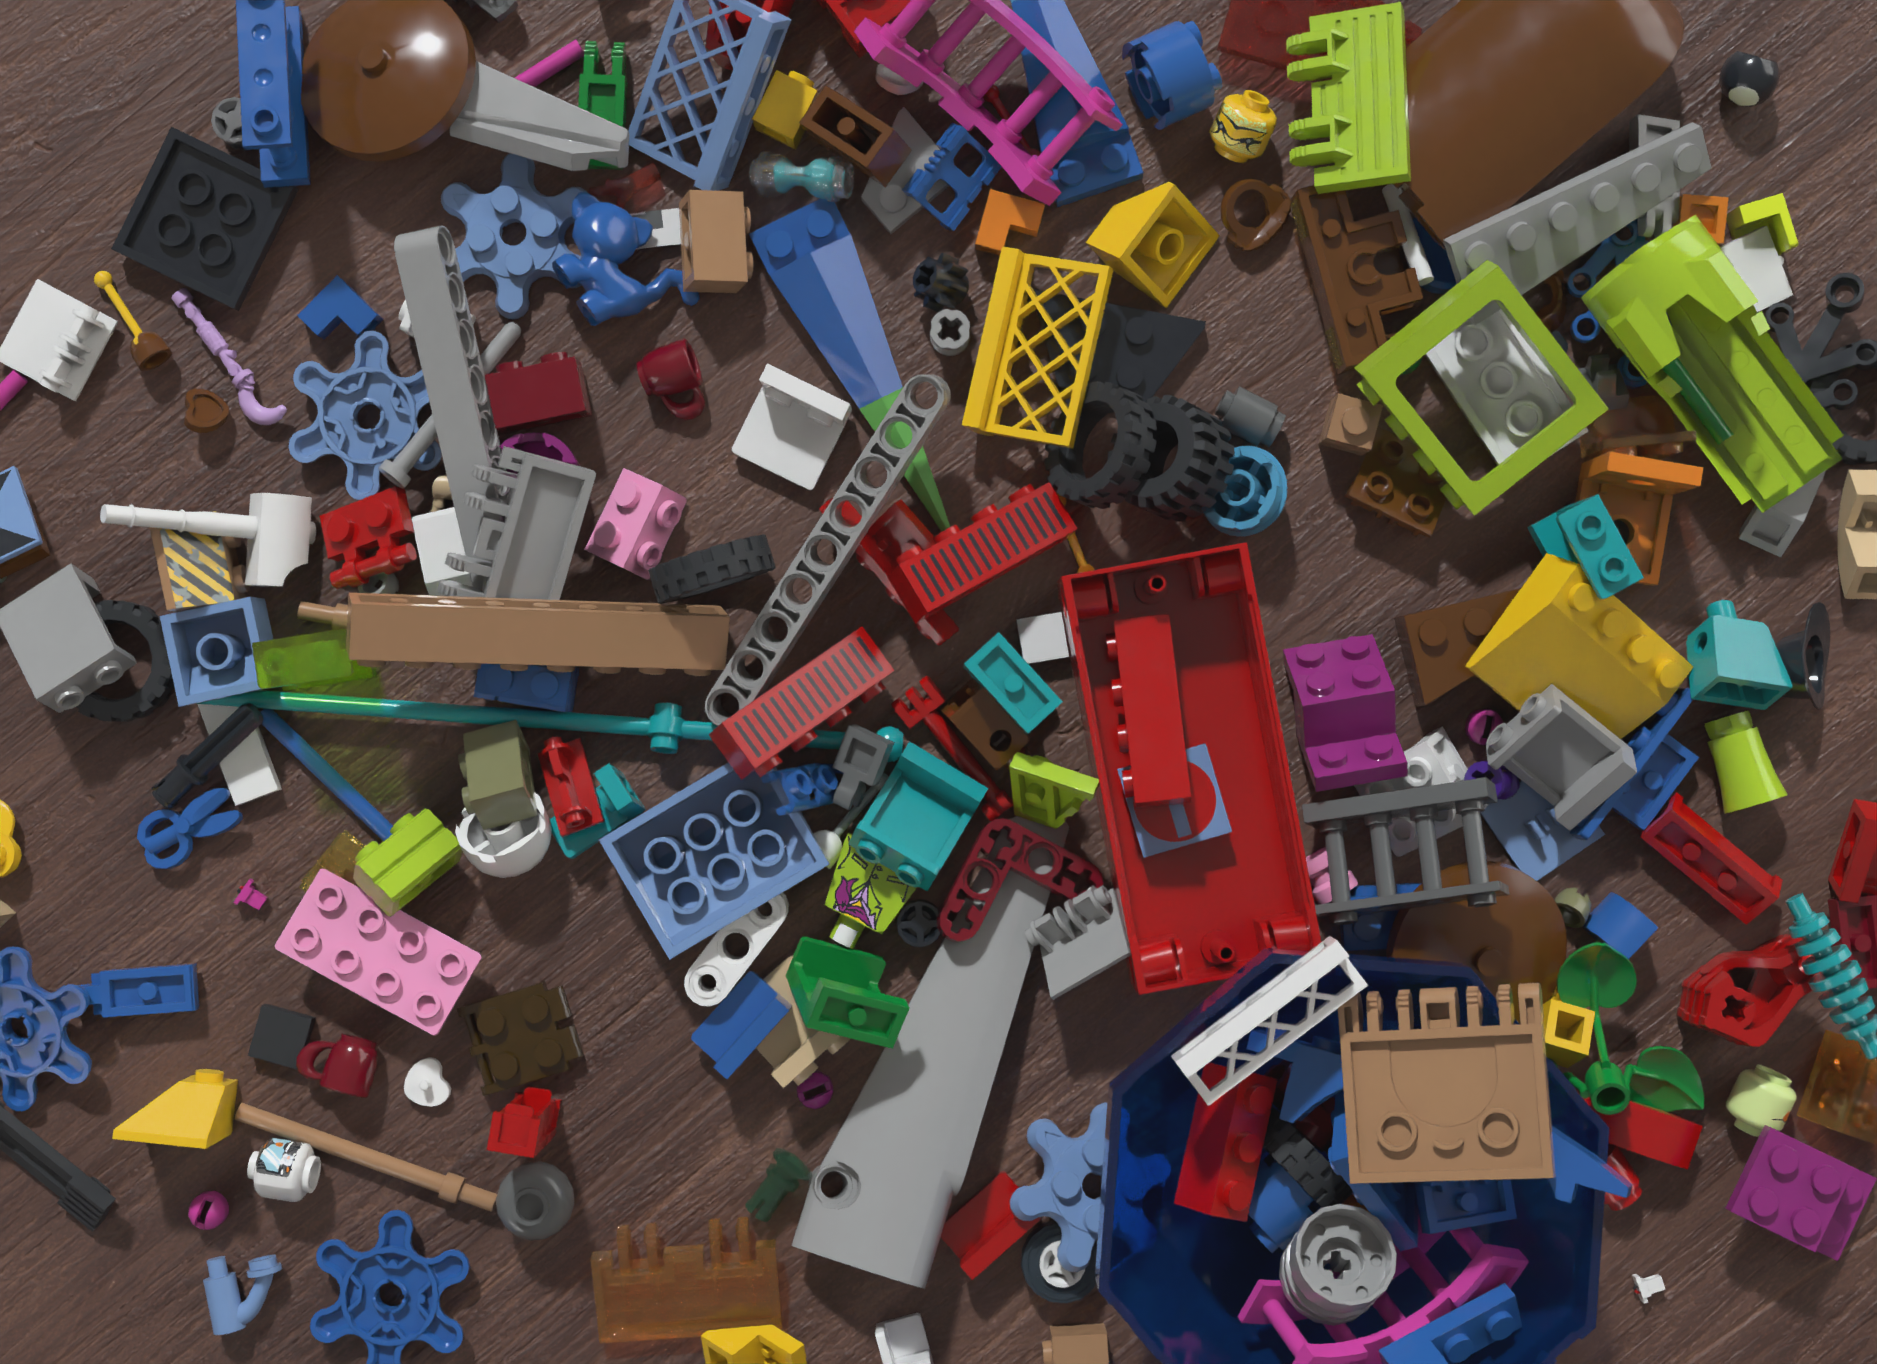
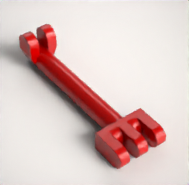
M926 675L919 683L929 695L928 698L924 699L918 690L912 686L905 694L914 705V709L910 710L899 697L891 705L909 729L922 720L963 773L989 788L983 797L986 802L981 806V810L990 821H993L1005 810L1007 811L1014 805L1013 801L1004 789H999L936 710L947 698L932 679Z

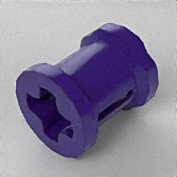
M1488 761L1474 763L1468 768L1464 780L1486 777L1495 784L1497 799L1502 800L1510 799L1520 788L1519 778L1503 765L1495 770L1488 765Z

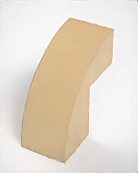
M1848 470L1843 487L1838 519L1837 548L1840 580L1845 599H1877V470Z

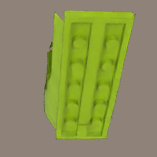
M1696 215L1674 226L1639 248L1581 297L1584 304L1617 349L1620 348L1645 380L1669 404L1742 505L1752 499L1760 512L1764 513L1843 459L1832 443L1844 435L1767 333L1770 327L1763 312L1757 313L1753 305L1758 303L1757 298ZM1677 357L1734 434L1719 445L1680 394L1682 388L1669 375L1667 376L1662 369Z

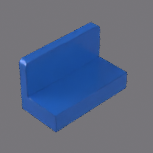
M749 971L692 1034L691 1039L716 1062L713 1068L724 1078L728 1079L789 1012L792 1005L756 972Z

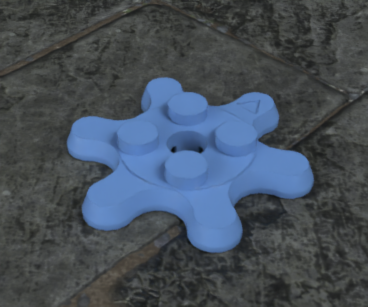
M509 153L502 160L501 182L493 192L487 194L477 193L464 183L454 182L443 190L441 204L445 211L459 218L465 225V239L460 246L455 248L463 282L476 274L489 276L494 280L497 287L496 309L503 317L514 320L521 318L528 311L530 305L529 289L533 282L542 277H553L559 281L552 268V262L564 254H574L565 245L564 237L568 227L575 222L572 217L573 199L579 192H588L581 187H570L556 196L543 195L534 185V161ZM515 222L522 223L526 228L525 239L518 245L505 244L502 238L503 227ZM575 285V286L570 287V288H577V287H580L581 285Z
M366 331L357 338L354 346L355 361L347 371L331 373L317 362L306 361L301 363L293 374V382L296 388L315 401L318 414L311 426L299 430L292 435L289 440L290 454L295 460L307 464L315 462L327 454L339 456L347 466L346 490L356 500L364 499L379 492V466L385 459H395L419 430L417 423L418 414L425 405L430 403L422 370L410 377L396 376L388 366L389 342L385 336L376 331ZM365 405H376L381 410L380 420L375 426L376 428H361L357 420L358 412ZM435 440L415 463L414 468L428 471L439 464L442 453L439 444Z
M1112 1103L1098 1104L1092 1110L1088 1130L1078 1138L1064 1135L1056 1123L1045 1118L1034 1121L1027 1130L1028 1144L1043 1159L1044 1174L1036 1184L1016 1189L1010 1198V1208L1012 1213L1023 1221H1032L1038 1217L1046 1216L1051 1217L1058 1223L1061 1228L1062 1237L1057 1249V1258L1059 1264L1069 1272H1078L1088 1266L1091 1260L1093 1244L1102 1236L1110 1235L1117 1238L1125 1250L1136 1255L1146 1253L1154 1243L1153 1229L1140 1217L1137 1209V1199L1144 1189L1164 1184L1169 1177L1170 1167L1167 1159L1158 1153H1147L1141 1157H1133L1124 1152L1119 1140L1120 1130L1123 1126V1115L1121 1110ZM1089 1173L1101 1176L1100 1180L1103 1188L1099 1198L1090 1199L1083 1191V1179Z

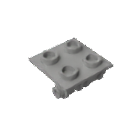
M1103 885L1099 888L1091 886L1087 891L1072 900L1069 899L1064 902L1066 912L1057 906L1053 909L1054 917L1048 913L1037 920L1031 921L1030 928L1025 930V935L1032 946L1040 944L1050 997L1053 1000L1131 955L1116 892L1113 888L1107 890Z

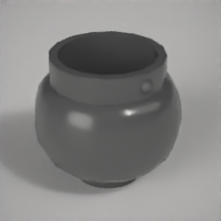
M541 1161L527 1162L511 1170L500 1183L496 1197L497 1214L504 1227L516 1237L529 1241L547 1239L561 1231L570 1220L575 1203L573 1187L566 1174L555 1165Z

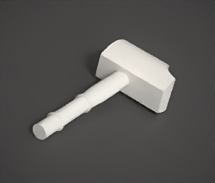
M275 493L250 494L249 516L206 511L185 512L183 509L171 511L134 507L132 504L129 506L104 504L100 512L101 522L106 524L127 525L129 528L140 526L173 529L179 532L188 531L204 535L248 538L245 585L283 586L284 580L290 571L300 565L308 564L309 544L314 543L316 536V525L311 521L312 498Z

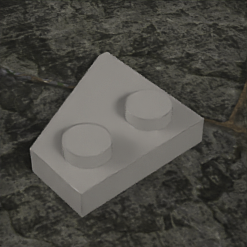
M905 107L898 112L892 128L912 151L886 188L869 178L861 196L863 203L890 235L924 208L914 198L906 195L902 189L918 168L923 171L925 170L924 164L930 163L929 157H935L933 152L940 150ZM938 179L926 195L928 203L949 187L942 179Z

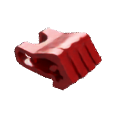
M1789 934L1779 935L1751 951H1729L1718 954L1683 980L1677 1016L1689 1025L1721 1036L1728 1042H1734L1736 1045L1759 1047L1769 1040L1798 1000L1812 991L1808 981L1818 973L1806 975L1802 967V962L1812 955L1798 956L1795 945L1803 939L1801 937L1792 938ZM1735 967L1756 969L1747 991L1734 986L1731 976L1727 973L1729 970Z

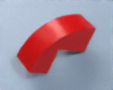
M1575 1088V1093L1572 1095L1562 1125L1629 1151L1688 1170L1703 1126L1669 1112L1631 1100L1628 1106L1617 1114H1602L1593 1107L1590 1097L1582 1098L1580 1091Z

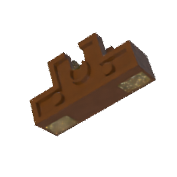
M1314 185L1297 189L1291 198V213L1294 215V224L1297 226L1296 230H1298V236L1300 237L1299 241L1303 247L1324 323L1325 334L1329 341V351L1332 352L1331 357H1333V362L1335 363L1334 368H1336L1337 374L1340 375L1354 371V367L1387 341L1381 316L1413 308V303L1420 302L1423 296L1415 267L1405 271L1398 249L1407 242L1399 210L1354 222L1345 190L1318 194Z

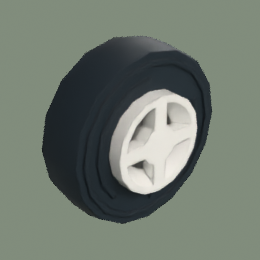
M1055 1220L1042 1223L1029 1234L1022 1247L1021 1268L1026 1283L1035 1294L1049 1302L1069 1303L1082 1299L1094 1289L1102 1273L1103 1256L1098 1240H1096L1092 1247L1091 1260L1084 1270L1069 1272L1059 1264L1057 1258V1249L1062 1237L1061 1228Z

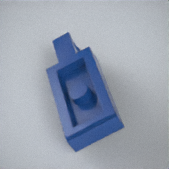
M197 963L103 970L99 973L91 974L92 984L81 985L88 991L90 996L88 1005L93 1004L94 1015H102V1017L185 1012L199 1009Z

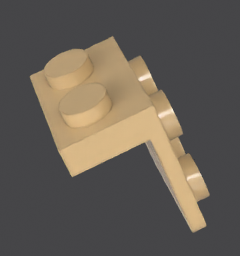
M793 955L787 957L763 979L787 1000L792 1007L756 1047L773 1066L774 1069L771 1075L783 1088L792 1080L799 1086L818 1068L814 1062L817 1057L826 1049L833 1055L851 1039L805 1026L785 976Z

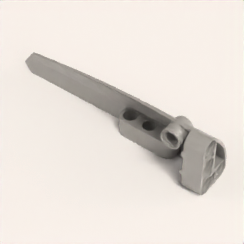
M1019 816L1008 819L1062 848L1064 847L1069 831L1066 821L1060 827L1054 829ZM1003 828L986 860L994 863L999 869H1001L1003 863L994 861L998 851L1004 846L1010 848L1012 844L1006 839L1008 831ZM1038 848L1029 854L1028 862L1031 870L1038 874H1046L1050 871L1053 860L1048 851ZM981 868L970 889L979 894L987 892L992 884L990 873L986 869ZM1009 870L977 933L964 942H952L943 938L908 1004L910 1009L893 1049L884 1048L821 1165L816 1167L810 1175L809 1191L791 1246L925 1289L953 1195L956 1196L960 1191L966 1175L1034 948L1028 941L1025 930L1030 928L1031 921L1043 917L1050 891ZM965 897V902L961 910L956 914L950 930L957 933L962 928L969 929L970 923L965 920V915L972 905L980 910L981 902H975ZM836 1171L842 1177L843 1187L836 1196L826 1197L821 1190V1180L827 1173Z

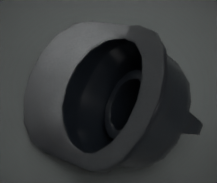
M1817 602L1813 604L1809 611L1805 630L1784 637L1775 645L1793 686L1782 697L1810 699L1813 706L1819 710L1823 707L1825 700L1824 678L1830 648V622L1825 605Z

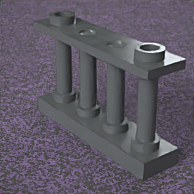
M1484 777L1302 805L1304 823L1319 829L1320 834H1325L1332 903L1315 905L1316 915L1330 919V925H1348L1358 922L1357 915L1468 901V907H1486L1496 905V897L1510 895L1508 885L1501 881L1489 882L1480 813L1485 811V804L1498 803L1495 784ZM1456 809V814L1462 816L1470 884L1442 888L1434 819L1438 818V811ZM1410 815V821H1415L1424 891L1396 894L1388 826L1393 824L1392 818ZM1364 822L1365 827L1370 828L1378 897L1351 900L1343 832L1347 831V824Z

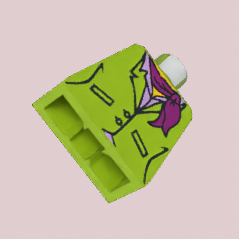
M849 832L843 843L825 905L841 913L829 937L846 947L854 949L865 926L882 934L917 887L906 885L898 879L894 871L884 865L871 863L860 857L855 848L848 844L853 835Z

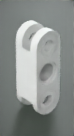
M784 892L767 901L773 909L771 915H762L757 907L716 933L685 976L684 987L688 997L693 1002L701 1006H712L720 1003L729 994L785 921L789 912V902ZM731 933L744 935L749 942L748 953L741 957L731 955L725 946L727 935ZM705 974L712 975L716 980V987L709 988L705 986L702 976Z

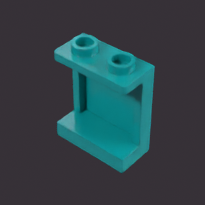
M1599 494L1567 505L1527 527L1543 557L1546 553L1580 564L1599 599H1606L1644 578Z
M999 632L963 665V668L971 677L991 694L1026 734L1032 731L1063 702Z
M909 741L892 773L862 821L857 825L848 844L854 847L857 854L864 860L875 864L880 863L894 871L898 879L906 885L920 887L928 891L989 788Z

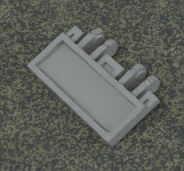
M503 446L498 466L517 471L518 474L473 464L470 475L482 482H491L510 487L507 500L492 498L478 492H465L462 503L472 508L505 516L504 521L483 516L474 547L473 556L492 560V562L456 553H448L445 564L454 570L485 576L482 588L460 584L452 580H440L437 591L446 596L560 600L596 473L591 469Z

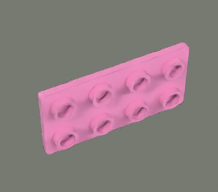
M326 869L319 870L275 944L276 950L434 1036L439 1034L482 959L478 952L401 910L391 917L387 916L376 905L373 898L369 897L361 888Z

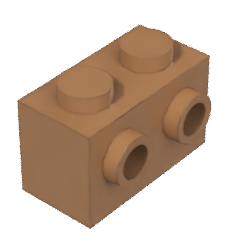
M689 190L679 202L683 292L737 293L748 282V279H751L753 273V256L751 252L746 251L745 236L750 231L751 214L750 209L744 207L743 192Z

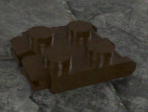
M543 981L456 1008L459 1017L464 1016L473 1045L469 1047L471 1057L476 1056L484 1085L480 1087L483 1096L571 1069L569 1060L584 1055L575 1024L559 1028L557 1022L572 1016L563 985L547 989L546 982ZM473 1013L476 1014L477 1027H476V1023H475V1020H474V1017H473ZM478 1030H479V1031L481 1032V1034H482L483 1041H484L483 1043H481ZM486 1052L490 1061V1070L485 1056ZM491 1073L495 1077V1082H493Z

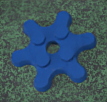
M14 946L0 951V1077L3 1082L2 1096L4 1102L12 1110L20 1112L26 1111L35 1103L38 1094L37 1076L40 1073L46 1071L53 1072L70 1084L81 1083L89 1076L92 1060L86 1052L72 1044L68 1038L66 1026L71 1019L81 1016L86 1011L90 996L88 991L81 985H64L55 992H49L41 988L36 983L32 974V958L30 953L24 948ZM12 1018H25L23 1023L27 1027V1036L29 1037L18 1036L13 1031Z
M391 1210L384 1214L378 1226V1242L370 1251H355L339 1239L327 1240L318 1248L316 1253L318 1266L337 1280L340 1294L335 1304L320 1309L313 1315L310 1322V1330L315 1339L320 1342L330 1343L347 1334L357 1335L366 1342L368 1347L366 1364H401V1352L404 1346L415 1340L425 1341L441 1353L453 1352L461 1345L464 1334L463 1329L456 1320L444 1314L440 1307V1297L445 1288L460 1283L466 1278L470 1268L469 1260L463 1252L455 1249L446 1250L433 1258H425L419 1255L411 1243L414 1229L413 1221L405 1211ZM393 1282V1284H396L401 1289L404 1299L400 1305L389 1306L381 1300L379 1291L383 1284Z

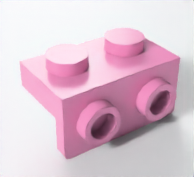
M623 468L584 550L648 580L650 578L648 570L660 562L662 552L674 527L681 518L687 499L657 482Z

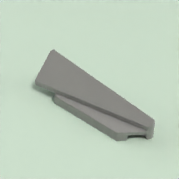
M476 61L472 90L463 110L450 126V136L570 171L587 170L590 159L615 165L618 168L628 165L629 131L626 128Z

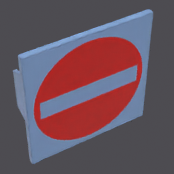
M1206 743L1186 749L1191 803L1136 809L1135 798H1126L1143 858L1232 832ZM1131 765L1117 769L1123 787V791L1124 785L1122 770H1130Z

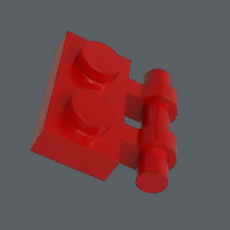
M394 486L319 516L328 559L335 561L345 559L341 569L330 573L331 584L336 589L348 585L356 588L368 583L370 577L382 572L387 575L402 570L404 564L414 561L417 557L416 550L411 543L400 545L399 540L403 536L414 533L405 489ZM379 546L376 555L366 559L365 551Z

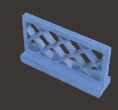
M674 0L628 130L629 145L695 180V187L701 190L719 191L729 187L752 126V118L761 102L791 19L776 11L767 12L746 0H708L712 14L695 20L688 3L689 0ZM720 2L728 5L729 7L722 9ZM737 10L751 17L752 20L746 37L734 41L725 15ZM682 19H683L685 25H683V26L680 27L681 22H682ZM715 19L724 46L707 52L697 26ZM688 31L697 57L679 63L673 44L678 34ZM742 45L740 53H738L737 47ZM727 51L733 66V72L730 80L718 84L709 58ZM668 61L670 68L665 69ZM699 62L709 88L691 95L682 69ZM672 73L682 99L664 105L658 87L661 78ZM726 88V91L723 96L721 89ZM711 94L718 112L713 123L703 126L694 100ZM652 103H653V106H654L655 110L650 111L651 106H652ZM684 104L693 131L676 137L667 111ZM656 115L667 140L657 145L641 137L646 120ZM711 129L709 137H707L705 131ZM695 135L702 151L698 167L685 160L679 145L680 141ZM669 146L671 152L663 148Z

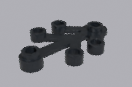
M1840 273L1829 280L1825 291L1828 306L1803 350L1793 326L1794 311L1792 307L1786 303L1779 302L1771 305L1766 311L1765 317L1770 327L1769 330L1776 334L1782 353L1805 384L1853 367L1860 370H1870L1877 366V343L1871 339L1859 340L1852 348L1821 357L1845 314L1854 312L1863 303L1864 284L1855 274ZM1842 291H1849L1854 295V298L1847 303H1842L1836 299V296ZM1778 312L1786 313L1789 316L1788 320L1783 324H1776L1771 318ZM1861 349H1870L1875 355L1872 359L1863 361L1856 354ZM1839 379L1833 382L1829 389L1813 393V395L1824 409L1834 407L1838 410H1847L1857 402L1858 389L1851 380ZM1846 388L1852 392V396L1848 400L1841 401L1834 397V393L1838 389Z

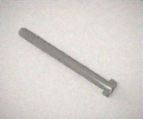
M514 322L506 324L480 355L484 375L489 374L520 337L521 328ZM432 414L394 461L391 462L385 459L378 468L387 479L402 489L411 481L407 473L438 437Z

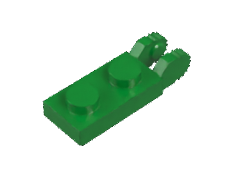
M586 41L583 74H580L578 107L625 128L627 78L625 76L626 45L623 42H614L611 52L612 75L597 74L600 58L598 44L596 41ZM590 159L588 169L623 170V167L618 168V166Z

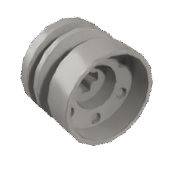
M1345 1204L1327 1206L1308 1217L1298 1232H1296L1281 1256L1279 1278L1284 1295L1297 1312L1316 1323L1333 1326L1355 1320L1367 1311L1375 1300L1386 1291L1395 1274L1397 1253L1391 1234L1377 1217L1361 1207ZM1327 1263L1330 1264L1333 1272L1340 1273L1337 1279H1334L1332 1271L1324 1270L1323 1267Z

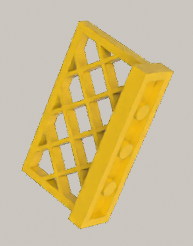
M1002 247L962 426L977 434L993 437L994 435L1073 449L1113 274V269L1110 266L1023 253L1020 249ZM1034 268L1051 269L1058 282L1037 296L1031 287ZM1060 271H1066L1071 273L1063 277ZM1084 274L1098 276L1095 293L1080 303L1069 285ZM1064 290L1074 308L1053 322L1043 304ZM1028 295H1029L1032 301H1030V302L1027 304V299H1028ZM1091 308L1090 315L1088 317L1085 311ZM1038 309L1048 327L1027 341L1021 331L1023 318ZM1080 315L1087 326L1085 337L1070 348L1059 330ZM1051 335H1054L1064 353L1043 366L1033 348ZM1019 340L1022 345L1017 348V343ZM1081 352L1080 359L1078 361L1075 356ZM1027 353L1038 371L1017 385L1011 376L1012 365ZM1070 360L1077 371L1075 382L1062 392H1059L1049 374ZM1043 379L1054 397L1033 411L1023 393ZM1008 384H1009V386H1010V388H1011L1012 390H1010L1008 393H1006V392H1007V387H1008ZM1071 397L1070 404L1068 406L1065 400ZM1017 398L1028 416L1013 427L999 425L1003 407ZM1058 405H1060L1067 416L1062 436L1047 433L1039 421L1041 417ZM1033 424L1037 431L1027 430L1026 428Z

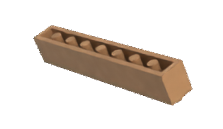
M348 593L346 651L349 660H357V664L364 667H382L386 665V661H405V665L408 667L426 669L432 668L434 662L453 663V667L463 670L480 669L481 664H500V668L509 671H525L528 669V665H547V669L554 672H572L575 670V666H590L596 672L607 674L619 673L621 667L639 668V672L650 675L665 674L666 669H684V673L689 675L708 676L711 674V670H724L726 667L730 616L721 606Z

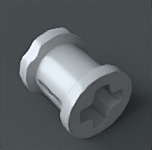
M944 309L933 317L931 321L930 342L937 352L946 356H955L965 350L970 340V322L966 315L959 310ZM946 324L952 328L958 325L960 327L958 329L959 340L954 341L950 337L945 340L940 339L942 336L941 326Z

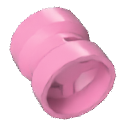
M1323 847L1306 857L1310 882L1313 886L1312 893L1318 905L1332 901L1326 847ZM1348 870L1349 888L1351 890L1358 885V882L1352 871Z

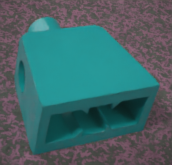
M1719 600L1708 605L1706 608L1708 619L1688 635L1686 641L1687 659L1694 666L1689 673L1691 699L1766 710L1793 688L1769 628L1763 622L1737 618L1732 601Z

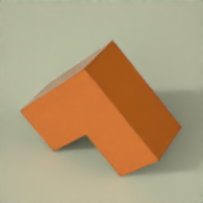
M990 189L975 249L1000 256L1002 247H1005L1009 230L1037 237L1045 204Z

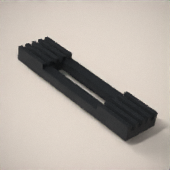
M0 1101V1149L58 1195L60 1200L57 1204L93 1232L105 1220L116 1200L110 1194L109 1188L95 1177L90 1178L9 1113Z

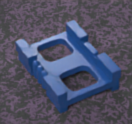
M951 123L936 143L940 150L933 152L935 157H929L930 163L924 164V171L919 168L916 170L902 191L914 198L941 222L940 225L946 230L954 231L969 212L968 203L974 201L982 190V185H989L1002 166L963 126ZM967 142L982 155L981 164L970 177H967L953 162L955 155ZM938 179H942L955 191V199L943 213L937 211L926 200L928 191Z

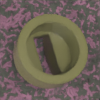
M1575 887L1562 890L1556 896L1555 902L1561 912L1564 924L1568 927L1579 928L1585 924L1590 914L1592 903L1586 893L1583 896L1578 894V888Z

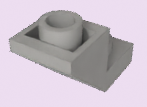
M1826 470L1764 513H1761L1755 505L1740 529L1739 539L1781 557L1803 524Z

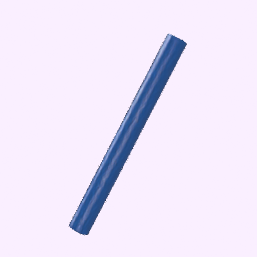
M263 709L261 711L264 717L262 725L383 842L392 835L390 830L393 825L273 709Z

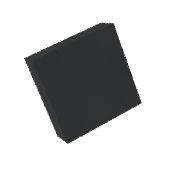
M270 1004L262 1005L248 1056L297 1069V1055L303 1047L309 1044L316 1017Z

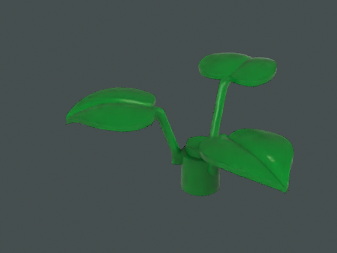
M1591 943L1574 951L1564 961L1557 976V990L1562 1002L1581 1008L1590 1007V1010L1595 1011L1593 1029L1600 1061L1590 1066L1585 1075V1083H1583L1571 1072L1560 1074L1556 1062L1546 1057L1551 1117L1569 1107L1572 1095L1575 1093L1572 1085L1580 1091L1582 1098L1590 1097L1593 1107L1598 1112L1606 1115L1617 1114L1623 1111L1628 1106L1630 1100L1665 1112L1683 1109L1703 1110L1704 1092L1699 1074L1691 1060L1678 1049L1668 1046L1647 1048L1639 1055L1637 1065H1626L1624 1073L1616 1064L1610 1062L1599 1014V1006L1614 1008L1625 1003L1635 991L1637 978L1634 967L1629 959L1606 943Z

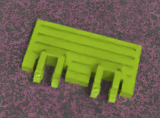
M1396 2L1310 16V32L1288 37L1286 40L1287 52L1297 56L1327 52L1328 56L1303 59L1302 61L1297 60L1291 64L1289 63V66H1287V78L1293 80V82L1332 78V80L1311 83L1312 117L1291 122L1289 124V137L1300 141L1330 137V142L1310 144L1291 149L1289 151L1290 163L1296 167L1335 163L1333 166L1314 168V187L1318 194L1411 181L1405 20L1402 3Z

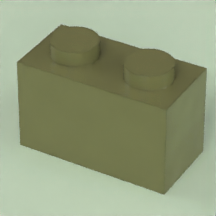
M517 720L464 733L465 753L459 754L458 759L462 775L468 782V786L461 790L467 813L469 815L476 814L483 830L537 816L530 749Z

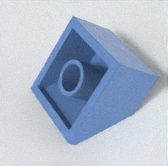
M246 597L159 616L179 707L272 687L274 639L265 599Z

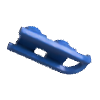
M812 763L772 771L763 775L761 780L763 784L781 782L790 802L776 809L777 814L782 816L832 804L836 792L834 789L838 785L835 774L844 773L833 768V764ZM813 791L815 798L810 800L809 795Z

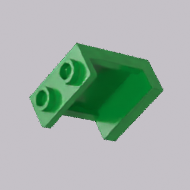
M802 937L785 976L805 1026L893 1049L910 1007L906 999L880 992L878 983L886 966L884 958L825 941Z

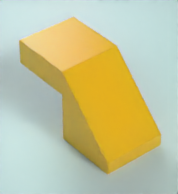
M772 1324L707 1330L701 1335L705 1364H807L804 1344Z

